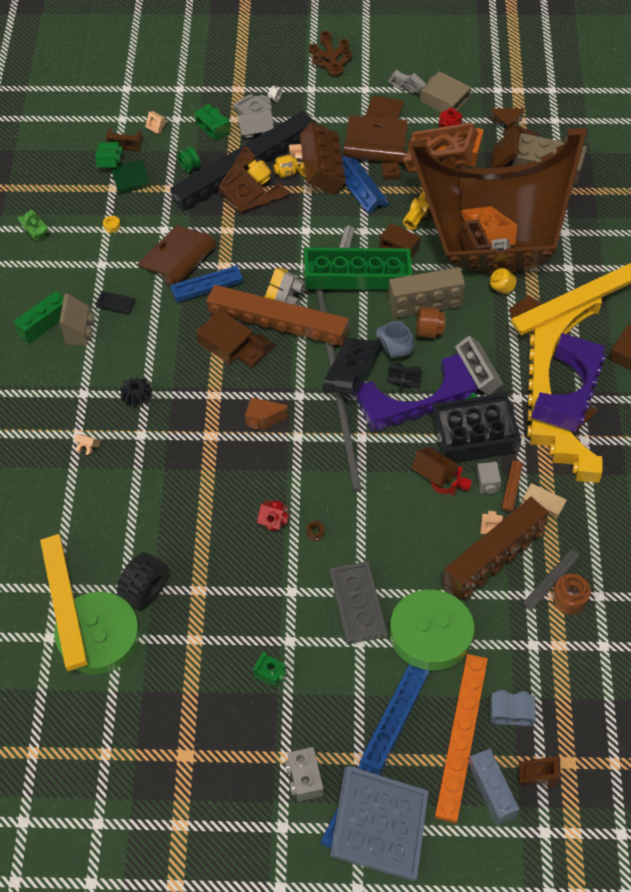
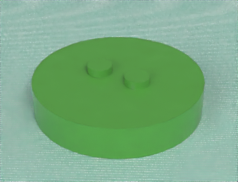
M420 590L404 597L394 608L390 621V640L396 653L410 665L424 670H444L458 664L468 654L474 635V621L465 604L455 596L439 590Z
M91 592L77 597L74 600L88 665L75 670L93 675L116 670L131 658L139 642L140 630L134 610L123 598L108 592ZM56 623V624H55V630H54L55 642H56L57 648H58V650H59V652H60V655H61L62 658H63V653H62V648H61V643H60V638H59V633H58V628H57V623Z

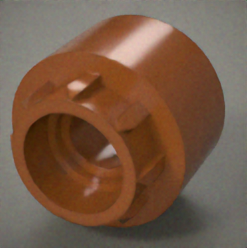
M419 306L416 321V337L435 339L436 336L443 335L445 313L440 312L438 308Z
M563 575L556 582L552 596L553 603L559 611L565 614H578L586 608L591 588L587 580L580 575Z

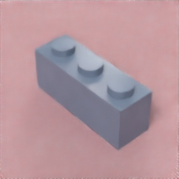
M491 749L470 756L469 769L496 826L517 818L519 807Z

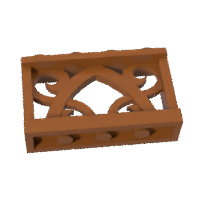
M471 122L412 132L411 141L425 140L428 148L431 150V154L438 156L440 162L445 160L457 166L471 163V154L478 132ZM448 142L451 144L443 150L434 151L432 149L439 143ZM408 149L403 162L409 173L417 172Z

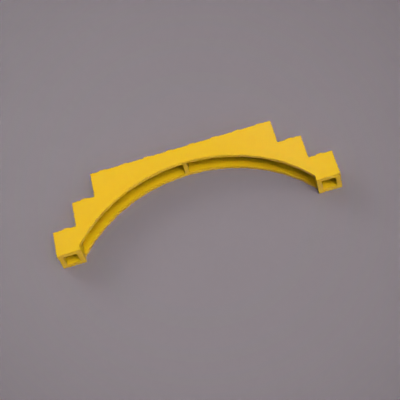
M602 298L532 330L533 334H530V345H533V349H530L529 360H532V364H529V375H532V379H529L528 390H531V394L528 395V406H531V410H528L527 421H531L530 426H527V437H530V445L550 446L549 455H553V463L573 464L572 472L576 473V481L593 483L600 482L602 476V456H596L587 449L570 430L533 419L531 416L539 393L551 394L549 367L562 333L568 334L572 328L593 314H599Z

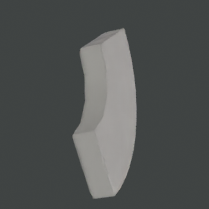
M398 70L388 80L390 84L403 91L417 92L426 85L415 73L405 75Z

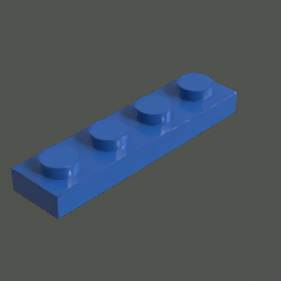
M233 266L170 285L177 303L210 293L214 285L227 288L243 283V277L238 266Z

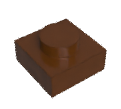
M398 162L382 163L383 180L400 179Z

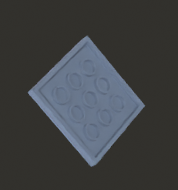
M351 766L345 767L330 857L410 881L417 880L429 791Z

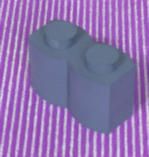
M498 690L491 694L490 723L524 727L534 726L536 720L534 695L524 691L511 694L505 690Z

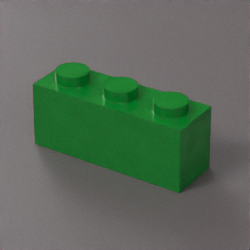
M55 291L15 319L13 322L17 334L30 344L60 322L64 297Z

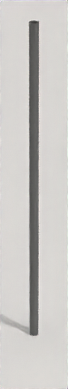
M315 289L319 311L327 313L323 289ZM325 342L331 368L336 359L334 346ZM335 392L354 492L361 491L343 393Z

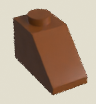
M251 397L245 413L246 426L252 429L265 430L288 418V405Z

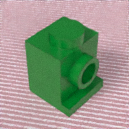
M262 652L253 668L255 678L277 688L279 682L282 683L288 673L285 663L268 656L266 652Z

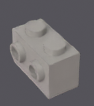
M271 110L238 115L240 134L244 135L245 138L254 137V133L261 132L262 135L274 128Z
M310 747L288 752V761H285L287 774H292L293 781L289 782L292 795L297 796L298 802L324 796L314 748Z

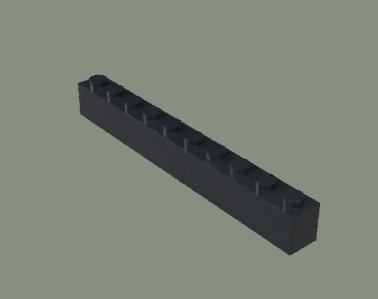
M304 111L298 113L171 187L172 200L183 211L193 207L195 204L219 191V185L245 146L256 156L255 160L257 162L262 160L266 163L290 149L289 145L299 144L301 142L300 133L311 121L316 122Z

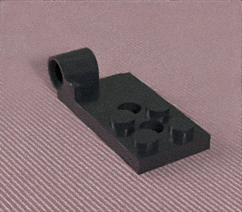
M347 338L324 379L322 390L358 395L382 349L381 342Z

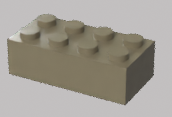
M521 133L518 156L513 159L512 166L525 165L534 160L536 163L541 162V157L550 152L555 154L556 148L563 145L564 142ZM583 146L578 168L576 171L573 183L576 185L578 184V180L584 163L587 149L586 146Z
M460 267L389 279L388 303L393 319L417 315L419 306L438 308L439 311L462 307L465 282Z

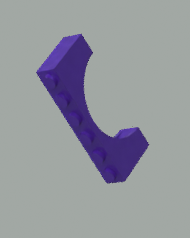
M562 333L554 358L570 365L581 377L583 387L573 393L564 395L540 392L531 418L576 432L578 425H583L586 415L582 413H587L590 404L587 400L591 401L594 392L591 388L595 389L598 378L595 376L599 377L602 369L600 365H603L606 357L603 354L605 346Z
M456 354L442 359L441 372L444 381L441 387L433 395L420 401H398L383 394L373 381L363 384L355 398L371 432L380 431L392 425H399L410 419H418L429 413L433 414L432 404L466 399L472 393L476 395L477 387L460 355Z

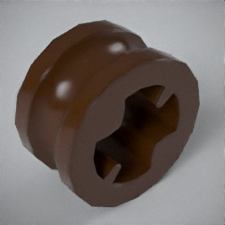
M312 521L307 525V537L310 540L319 541L324 537V525L321 522ZM312 529H319V533L316 532V534H313Z

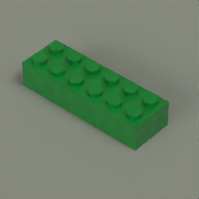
M304 247L303 278L306 284L305 289L389 290V279L413 275L410 248Z

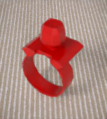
M462 466L457 469V473L454 472L453 476L456 478V481L452 483L451 488H439L432 481L431 485L440 494L451 493L454 496L458 487L462 490H470L472 480L461 477Z

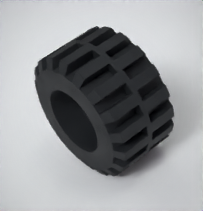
M147 552L140 553L123 570L117 584V595L138 609H143L161 592L168 575L167 565Z

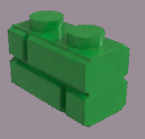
M207 104L202 109L200 108L195 111V123L215 141L230 133L231 122L227 116L221 115L218 108H213L210 104Z

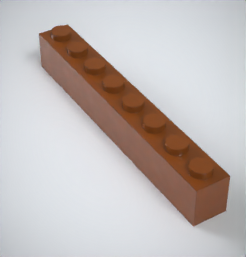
M214 285L206 300L208 311L213 314L221 310L233 319L258 324L266 328H274L281 332L293 333L297 336L309 337L313 340L328 342L332 345L343 346L350 330L349 318Z

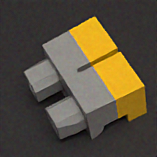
M283 267L275 268L270 281L271 285H269L265 297L299 305L300 299L293 295L295 291L302 293L306 284L299 280L300 276L288 272L287 269Z

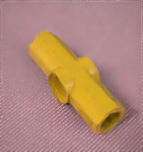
M424 191L419 198L413 200L410 211L403 220V225L410 231L416 230L423 218H427L431 212Z

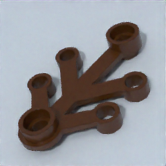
M323 31L320 34V44L325 45L327 52L318 49L317 44L309 45V53L315 54L312 56V63L328 69L330 76L339 77L343 73V65L352 59V51L348 49L349 41L341 39L340 46L333 51L331 45L332 35L329 31ZM343 52V57L337 62L336 59ZM322 58L329 60L330 63L323 61Z

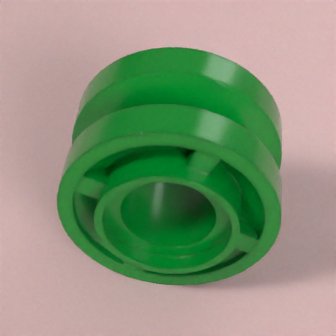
M191 146L186 147L185 151L177 152L178 162L186 173L192 172L193 168L198 169L201 167L199 156Z

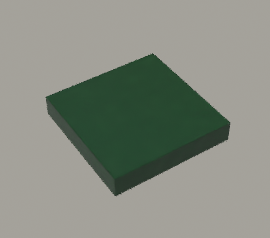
M142 159L120 164L118 167H110L118 194L151 187Z

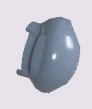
M390 322L378 327L376 337H379L382 347L391 358H403L412 353L415 340L413 339V334L403 322Z

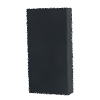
M101 291L95 305L98 309L130 315L135 304V298Z

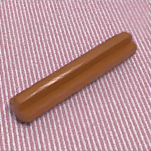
M513 460L511 462L502 509L505 512H512L523 466L520 460Z

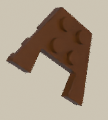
M246 146L242 149V152L218 188L240 213L281 200L290 194L280 182L266 192L244 169L256 158Z

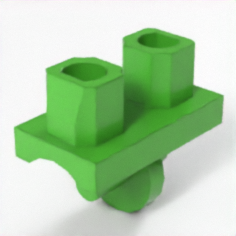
M30 210L24 216L18 217L20 224L37 242L46 238L45 233L49 232V229L37 213Z

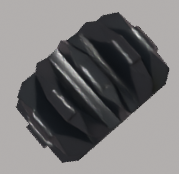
M138 376L136 379L130 377L129 382L124 381L123 386L120 387L121 399L125 401L127 406L132 405L135 408L137 405H140L142 407L143 403H149V398H152L151 385L147 383L145 378L140 380Z

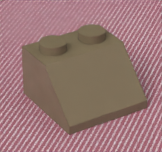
M69 294L64 295L59 322L66 345H87L88 338H91L92 335L90 326L94 323V314L91 313L89 305Z

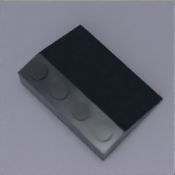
M507 392L432 404L441 454L453 462L519 452L521 436Z

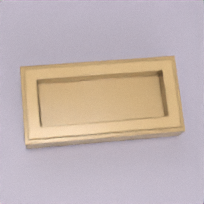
M532 483L522 499V502H525L532 496L549 511L550 515L556 518L559 517L567 501Z

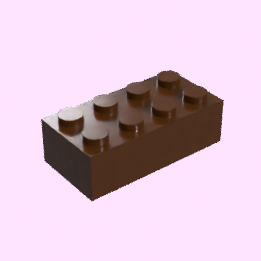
M311 121L300 133L306 182L334 195L346 183L338 133Z

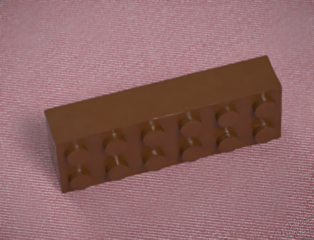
M532 496L444 568L442 588L461 602L464 599L468 600L471 598L474 591L478 587L482 588L485 586L493 574L495 576L498 575L507 562L509 564L512 563L520 551H526L533 540H538L544 535L549 511Z

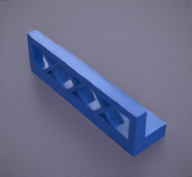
M343 156L345 184L366 212L372 214L378 205L388 207L390 202L356 159Z

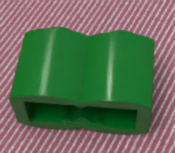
M99 142L95 155L97 168L118 167V163H121V156H123V146H120V142Z

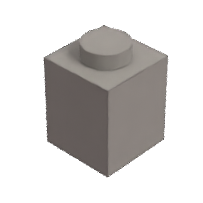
M497 462L477 464L476 477L480 494L499 492L501 479Z

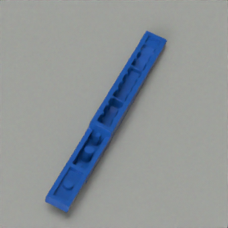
M408 665L360 760L358 769L382 775L430 670ZM338 808L321 840V844L330 849L332 848Z

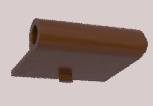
M349 115L343 156L356 160L387 163L398 162L403 164L404 156L407 155V151L404 149L408 120Z
M176 225L137 265L138 267L162 274L165 283L170 286L182 282L217 244L213 237L206 233Z

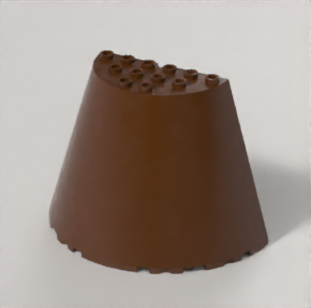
M586 128L568 129L564 144L556 148L555 154L550 152L541 157V162L536 163L534 160L525 165L501 168H467L466 166H460V169L455 168L454 163L445 160L440 162L438 156L431 154V150L428 148L425 140L407 141L448 261L463 270L485 273L491 276L494 271L500 268H505L512 274H516V272L539 266L552 258L559 241L586 137ZM460 177L477 178V186H480L478 208L492 206L518 225L515 245H510L511 248H506L503 251H497L496 249L465 251L458 237L462 223L465 222L459 205L458 181Z

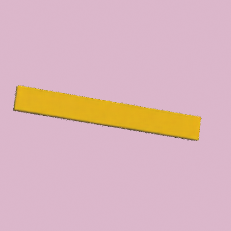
M631 263L512 318V325L520 335H523L631 284Z
M60 534L42 539L40 542L65 668L67 671H71L88 665L63 543Z

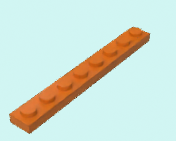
M467 654L435 819L457 824L488 658Z

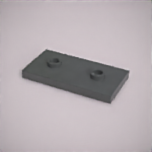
M369 561L330 568L329 574L346 643L352 644L386 637L387 629Z

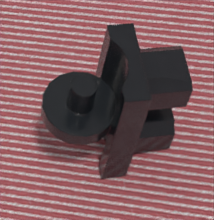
M395 362L394 365H389L387 382L399 384L400 389H404L405 386L420 388L423 370L418 366L408 368L404 367L402 363Z

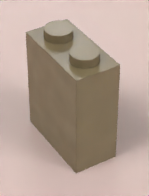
M439 71L420 90V102L440 112L446 111L450 107L459 111L470 100L471 87Z

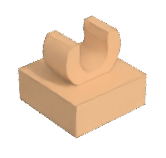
M151 111L148 114L145 127L160 134L163 127L166 126L167 120L156 112Z
M301 144L289 145L290 155L296 158L298 165H302L303 154Z
M76 434L74 441L80 443L76 448L77 452H82L83 447H86V455H91L93 452L92 447L98 448L101 440Z
M489 510L488 514H482L480 534L488 533L502 521L503 515H496V511Z

